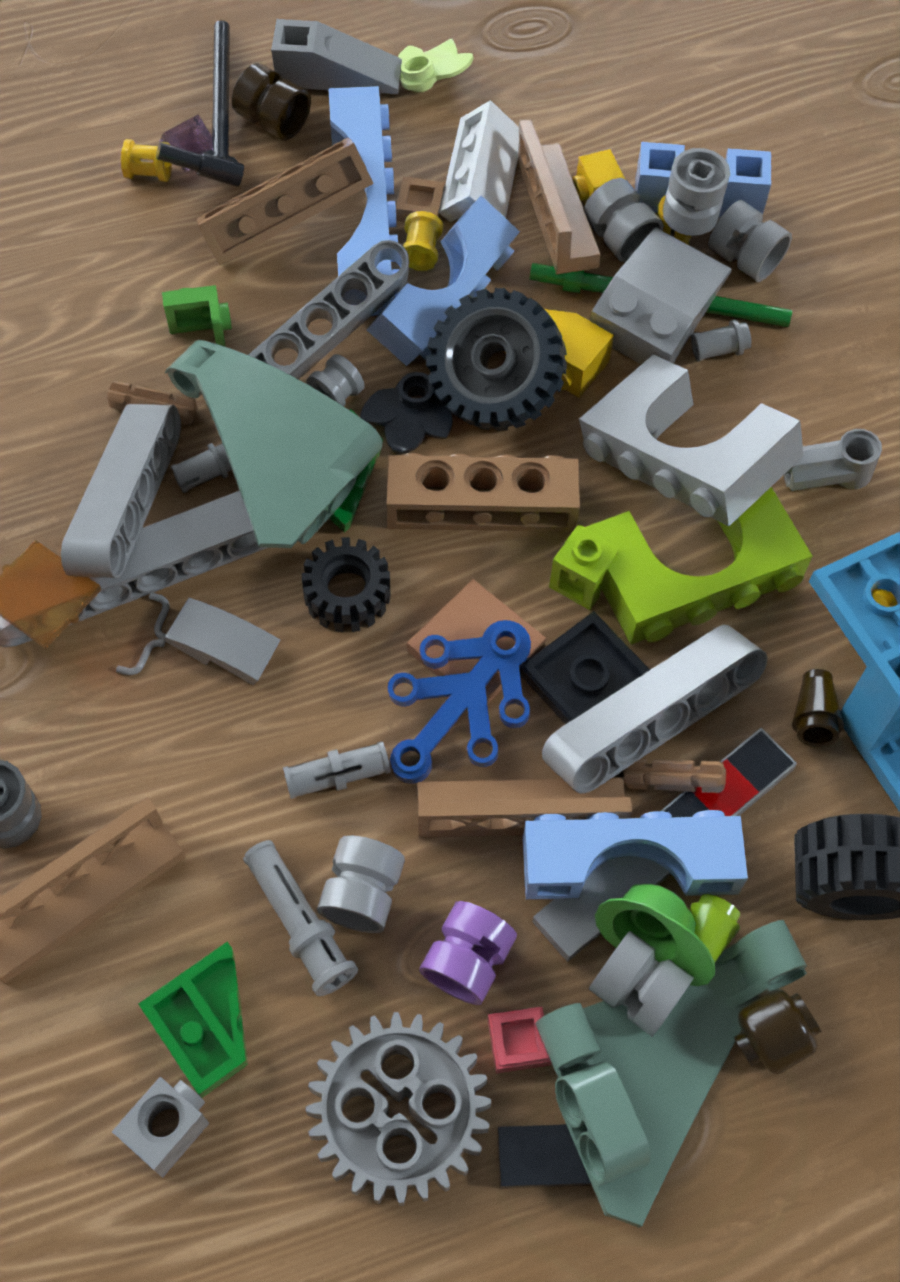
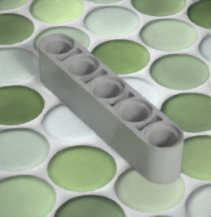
M391 240L380 241L248 355L280 369L299 380L405 286L409 273V258L405 248L398 242ZM383 260H392L400 266V269L393 275H385L380 273L376 266ZM357 289L365 293L367 297L359 305H350L343 301L342 296L349 290ZM316 319H326L332 324L331 330L324 335H315L308 330L310 323ZM290 348L298 353L295 362L286 366L277 364L274 361L275 354L281 349Z
M128 404L124 408L64 536L61 547V563L66 575L73 577L119 578L123 574L180 438L181 420L175 405Z
M721 625L558 729L546 741L542 750V759L576 792L580 794L588 793L751 686L764 672L767 665V654L729 625Z

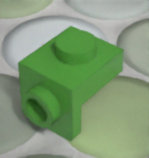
M216 285L181 288L179 290L162 292L163 306L170 334L213 329L216 344L226 347L224 330L232 329L228 302L219 303Z

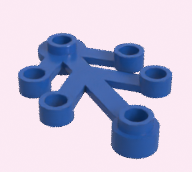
M501 620L491 624L485 630L482 637L447 641L440 635L427 636L420 644V655L422 662L429 668L438 669L445 666L448 661L480 660L469 673L415 679L409 673H398L389 680L388 693L390 699L394 704L401 707L410 706L416 700L449 697L414 740L401 741L392 750L390 763L395 776L404 783L415 784L428 777L432 769L430 753L467 708L471 739L467 745L469 760L478 767H488L497 760L498 744L495 738L491 736L485 686L498 671L504 696L499 705V716L502 723L509 728H520L527 723L530 716V706L522 695L519 666L527 660L530 654L531 640L527 630L522 625L510 620ZM502 637H510L515 641L514 647L509 650L500 649L496 643ZM433 645H439L445 650L441 657L435 659L428 657L426 651ZM400 683H408L413 687L412 692L405 697L397 696L394 693V689ZM511 704H518L524 709V713L521 717L513 719L505 714L506 708ZM479 743H487L492 747L493 751L488 757L480 758L473 753L474 747ZM408 751H415L420 755L419 762L414 766H405L401 762L402 756Z

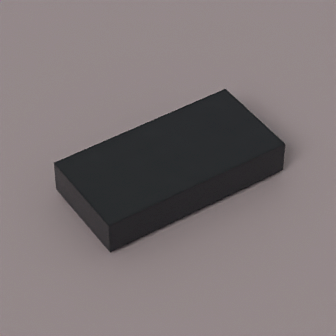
M566 1124L498 1127L500 1189L592 1186Z

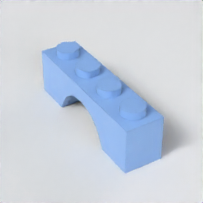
M480 196L440 241L450 265V278L447 287L438 290H426L407 283L372 322L367 331L406 366L418 355L426 359V356L431 355V351L427 346L429 338L436 337L437 333L433 328L437 321L444 322L447 318L444 312L451 305L455 309L461 305L460 298L467 294L471 298L477 297L476 291L484 289L489 284L491 279L486 273L491 267L499 270L510 258L514 250L509 245L520 231L484 197Z
M706 810L695 813L693 817L674 818L668 812L654 811L645 813L640 818L619 819L617 814L604 812L592 814L586 820H566V817L560 814H543L535 817L534 821H525L523 856L526 899L579 898L586 880L597 867L611 859L624 856L643 857L663 866L677 880L685 896L703 894L736 895L739 894L748 879L741 816H725L722 811Z

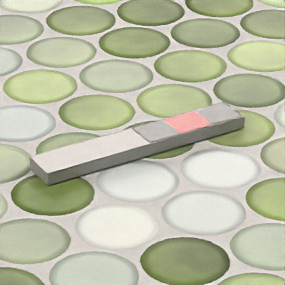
M760 728L720 761L726 769V784L723 791L719 793L702 792V787H697L695 792L684 791L661 811L670 813L672 818L693 817L695 813L706 810L722 811L725 816H740L790 774L797 763ZM624 856L611 859L597 867L590 874L579 898L554 899L533 916L532 922L568 962L601 934L595 921V913L601 903L609 899L622 898L631 886L635 884L659 885L671 873L658 863L643 857Z

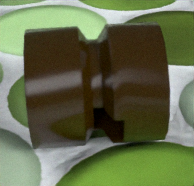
M255 63L246 68L238 78L233 89L232 107L237 114L252 123L259 121L264 130L281 140L287 141L293 138L305 124L310 113L311 95L306 89L290 80L283 79L280 74L263 64Z

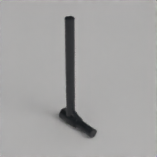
M219 20L214 24L212 150L202 151L201 154L160 142L156 152V159L194 170L199 176L239 187L244 174V164L229 156L230 25L224 20Z

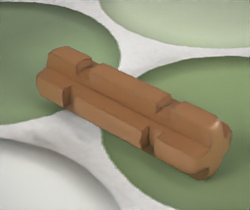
M118 381L112 382L110 385L107 400L111 408L124 410L128 404L175 405L179 411L181 423L187 425L192 424L197 415L198 406L194 398L177 395L175 399L172 398L173 393L136 386L134 390L131 389L132 384Z
M640 759L624 770V782L630 789L647 790L650 785H654V790L695 792L697 787H702V792L719 793L725 788L726 769L723 763L719 761H702L700 766H695V761L654 759L652 764H648L647 759Z

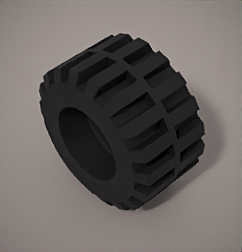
M882 814L839 815L815 821L797 830V834L794 835L796 901L801 907L820 915L838 919L887 920L900 918V817Z

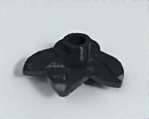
M422 372L406 374L395 388L376 391L364 404L360 415L361 419L371 425L385 426L387 445L395 454H405L415 450L423 442L426 434L433 438L446 439L453 424L451 411L439 400L428 375ZM415 395L422 396V398H418V399L411 398V397H412V396H415Z

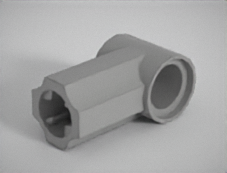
M853 429L847 431L839 441L803 446L804 456L783 475L786 487H789L791 491L839 484L847 489L865 487L871 481L881 455V441L871 431Z

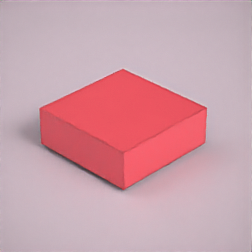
M542 1007L488 1014L487 1019L496 1074L551 1066V1060L535 1025L536 1021L544 1016Z

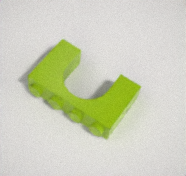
M772 487L730 526L718 521L732 546L734 562L724 570L712 575H684L662 564L652 553L630 511L586 526L587 529L619 547L618 555L605 572L602 591L631 645L645 639L648 642L658 641L669 635L676 627L689 622L692 625L702 624L713 618L718 611L734 606L736 609L744 608L754 603L765 593L776 589L778 592H785L803 581L804 574L813 555Z

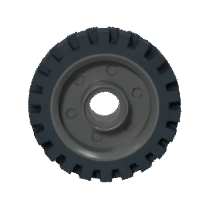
M495 288L493 293H490L487 289L476 291L477 297L471 298L467 294L460 298L461 305L456 309L451 305L444 312L447 316L444 322L438 320L433 329L437 333L436 337H430L427 346L431 351V356H426V366L431 372L428 377L440 401L454 415L470 425H475L485 430L494 428L497 431H506L510 426L519 428L526 425L525 421L529 418L535 420L542 415L540 410L545 405L549 408L555 401L553 395L555 391L560 392L564 383L561 379L562 374H566V347L552 317L531 297L529 299L523 293L515 290L510 293L505 288ZM498 351H505V362L497 369H488L489 358Z

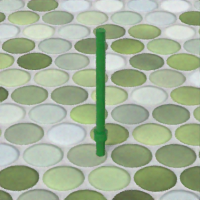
M533 262L529 280L563 286V291L580 294L581 290L604 293L613 279L610 276L584 272V270L556 274L554 266ZM715 296L706 311L707 313L789 327L792 317L791 309Z

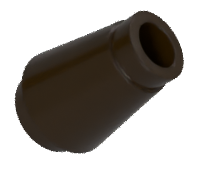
M812 669L803 674L792 722V728L797 733L799 741L813 747H823L835 743L839 738V733L844 728L833 676L829 671L823 669Z

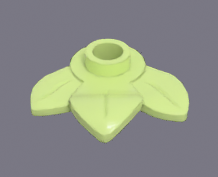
M452 39L426 52L414 46H407L398 56L402 59L400 82L402 87L414 92L427 91L433 87L437 80L451 78L465 71L473 61V54H458Z

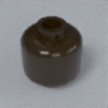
M775 989L739 1011L738 1023L743 1032L734 1036V1039L751 1067L762 1062L768 1071L780 1074L816 1052L817 1040L815 1036L822 1031L798 993L789 996L785 991Z

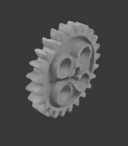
M394 1012L390 1028L383 1029L376 1016H372L370 1018L371 1033L365 1036L354 1025L349 1027L352 1044L349 1047L336 1040L331 1042L333 1052L338 1058L335 1063L328 1060H318V1069L327 1077L326 1081L309 1082L308 1087L310 1092L321 1097L322 1101L306 1106L307 1116L322 1119V1123L309 1130V1136L311 1140L328 1139V1143L317 1154L321 1163L338 1158L339 1162L332 1173L333 1179L337 1182L349 1173H352L354 1175L351 1189L352 1194L357 1196L369 1183L374 1185V1201L377 1204L381 1203L387 1189L395 1190L399 1206H404L407 1190L415 1188L421 1200L426 1202L428 1201V1183L435 1181L445 1192L450 1190L449 1178L446 1173L450 1168L458 1174L466 1176L469 1169L461 1157L463 1152L475 1156L480 1155L482 1147L471 1137V1134L488 1133L489 1123L475 1116V1113L483 1112L491 1107L490 1098L475 1095L476 1091L487 1084V1076L482 1074L469 1075V1071L477 1063L478 1057L476 1053L468 1054L461 1058L457 1055L463 1040L460 1035L452 1038L447 1043L443 1042V1023L439 1022L430 1033L423 1031L422 1015L417 1014L411 1027L405 1028L402 1026L399 1013ZM396 1054L405 1055L414 1065L408 1076L398 1080L391 1079L382 1071V1065L385 1060L391 1055ZM365 1071L370 1072L388 1094L398 1102L408 1097L410 1099L409 1113L423 1127L436 1135L437 1142L429 1144L402 1114L398 1113L392 1119L389 1118V1106L386 1098L372 1086L365 1083L361 1079V1074ZM438 1092L448 1095L455 1105L453 1113L447 1118L440 1120L431 1118L423 1109L425 1099L431 1094ZM365 1096L375 1105L374 1112L366 1121L360 1123L351 1122L343 1115V1108L352 1097ZM397 1135L409 1137L416 1145V1153L413 1158L401 1164L391 1162L383 1153L387 1141Z

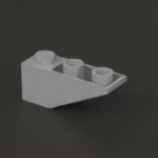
M276 19L271 52L274 71L280 74L283 79L290 80L304 89L329 90V88L379 86V93L398 94L401 58L318 21Z

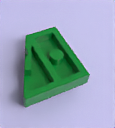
M228 941L138 1003L201 1098L208 1095L248 1065L235 955Z

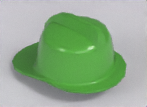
M635 884L631 886L622 898L609 899L599 905L595 913L596 926L602 936L615 948L618 947L627 933L631 931L655 949V960L662 962L669 959L693 976L694 979L690 983L691 986L699 987L709 984L714 977L715 962L708 948L694 934L696 923L693 915L684 901L674 892L654 884Z

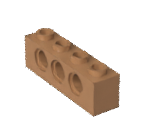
M418 453L388 455L387 529L573 532L577 526L580 510L579 460L556 455L543 458H517L507 454L497 457H470L465 454L423 456ZM430 487H440V488H442L443 490H440V491H431V490H428V488H430ZM476 488H487V489H489L490 491H487V492H479V491H477V490H475V489H476ZM529 488L534 489L538 492L528 493L523 491V489Z

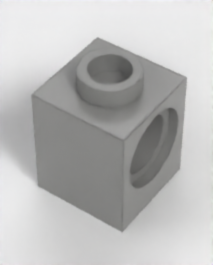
M159 1077L113 1129L112 1133L163 1178L209 1125L207 1119L199 1111L206 1102L182 1080L172 1087L163 1078ZM167 1109L178 1111L179 1123L175 1131L165 1137L154 1136L152 1133L154 1118L160 1112Z

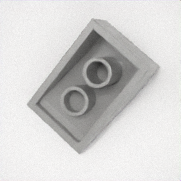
M655 227L615 274L593 308L590 321L614 335L613 349L641 365L652 355L674 363L726 281L731 268Z

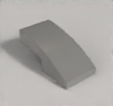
M192 598L187 599L163 639L199 662L207 665L211 660L252 685L259 680L280 642L279 638L231 613Z

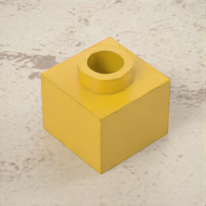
M611 149L579 156L576 176L572 177L580 201L584 206L594 191L604 183L617 178L625 179Z

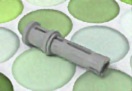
M271 840L260 842L250 848L245 853L243 860L249 866L268 901L291 937L289 940V951L293 957L301 958L313 978L312 989L317 996H325L338 990L354 978L358 973V967L352 960L347 961L333 939L335 934L334 928L329 922L318 919Z

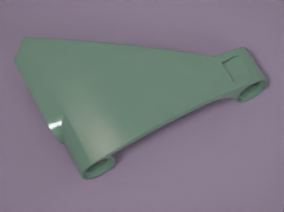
M197 340L165 371L166 374L168 373L174 386L184 395L191 398H198L203 395L236 478L258 547L292 548L297 541L301 544L308 542L343 503L352 490L356 477L382 449L383 442L379 433L356 414L282 370L231 348L204 340Z
M784 920L764 925L725 949L715 962V975L709 984L699 987L689 985L653 1037L627 1019V1007L620 1005L613 1008L605 1001L583 1008L580 1003L567 1005L548 1013L536 1021V1028L558 1077L555 1083V1093L560 1111L605 1216L638 1228L643 1226L696 1115L736 1041L734 1036L742 1031L738 1023L739 1011L772 990L780 989L807 974L805 970L807 965Z

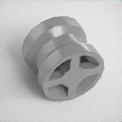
M338 354L333 355L325 363L326 368L323 371H314L306 380L309 386L342 406L346 405L345 399L349 396H357L364 389V381L357 368L345 357Z

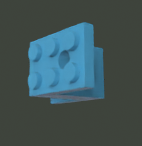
M900 532L814 571L809 583L867 666L841 709L844 730L900 812ZM874 589L888 590L895 596L897 605L885 607L878 604L873 599L871 591Z

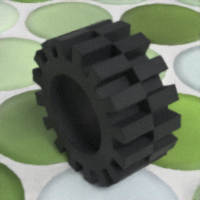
M341 537L342 546L335 547L333 539L325 542V553L317 547L312 551L313 561L306 559L303 565L304 573H302L304 600L306 606H308L309 614L313 619L319 616L320 625L328 628L329 624L334 622L335 631L343 633L344 624H351L352 632L360 631L361 621H364L369 628L375 624V614L382 617L386 612V604H389L391 597L390 571H388V563L385 557L380 559V550L374 545L367 551L366 541L358 539L356 547L350 544V537ZM342 573L357 574L366 583L363 591L352 597L333 595L328 589V584L333 577Z

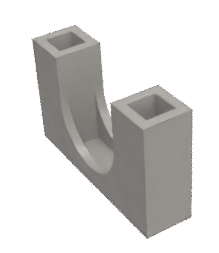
M652 355L579 418L584 439V449L594 460L603 461L621 470L627 477L634 480L638 479L656 488L665 497L675 498L687 504L704 517H712L730 526L804 456L800 420L761 403L731 432L713 443L692 448L673 447L661 443L657 438L694 404L688 370L656 355Z

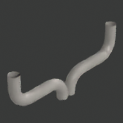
M152 592L149 596V599L162 604V610L154 626V632L158 639L147 643L135 667L127 668L118 665L116 672L124 675L139 673L144 668L151 650L157 646L164 647L165 641L163 639L166 634L162 632L161 628L170 608L169 601L164 596Z

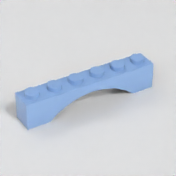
M379 86L329 88L332 146L349 137L354 142L374 183L364 189L367 204L360 224L351 239L337 253L338 276L380 241L391 240L398 242V234L389 235V228L397 227L395 201H387L386 194H394L393 168H384V162H392L391 136H382V130H389L388 104H380ZM383 260L376 266L377 270L385 275H393L399 271V269L391 268V262H394L392 260ZM352 289L345 292L342 299L347 304L359 305L367 296L361 290ZM393 297L387 303H385L379 310H377L372 316L379 315L383 311V309L388 305V303L393 299Z

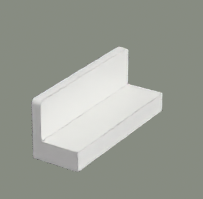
M491 100L460 118L439 213L450 223L460 218L480 196L484 197L506 218L518 161L519 127Z

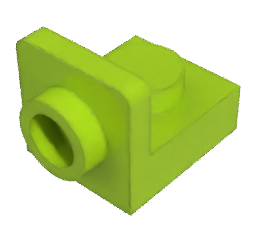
M576 526L553 559L549 588L591 610L600 597L605 572L618 555V545L584 526Z

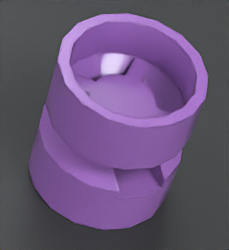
M458 901L454 904L442 926L445 940L436 941L432 944L419 968V972L430 983L445 993L466 1003L481 1005L495 980L496 974L492 966L504 963L517 938V933L508 923L494 913L475 904Z

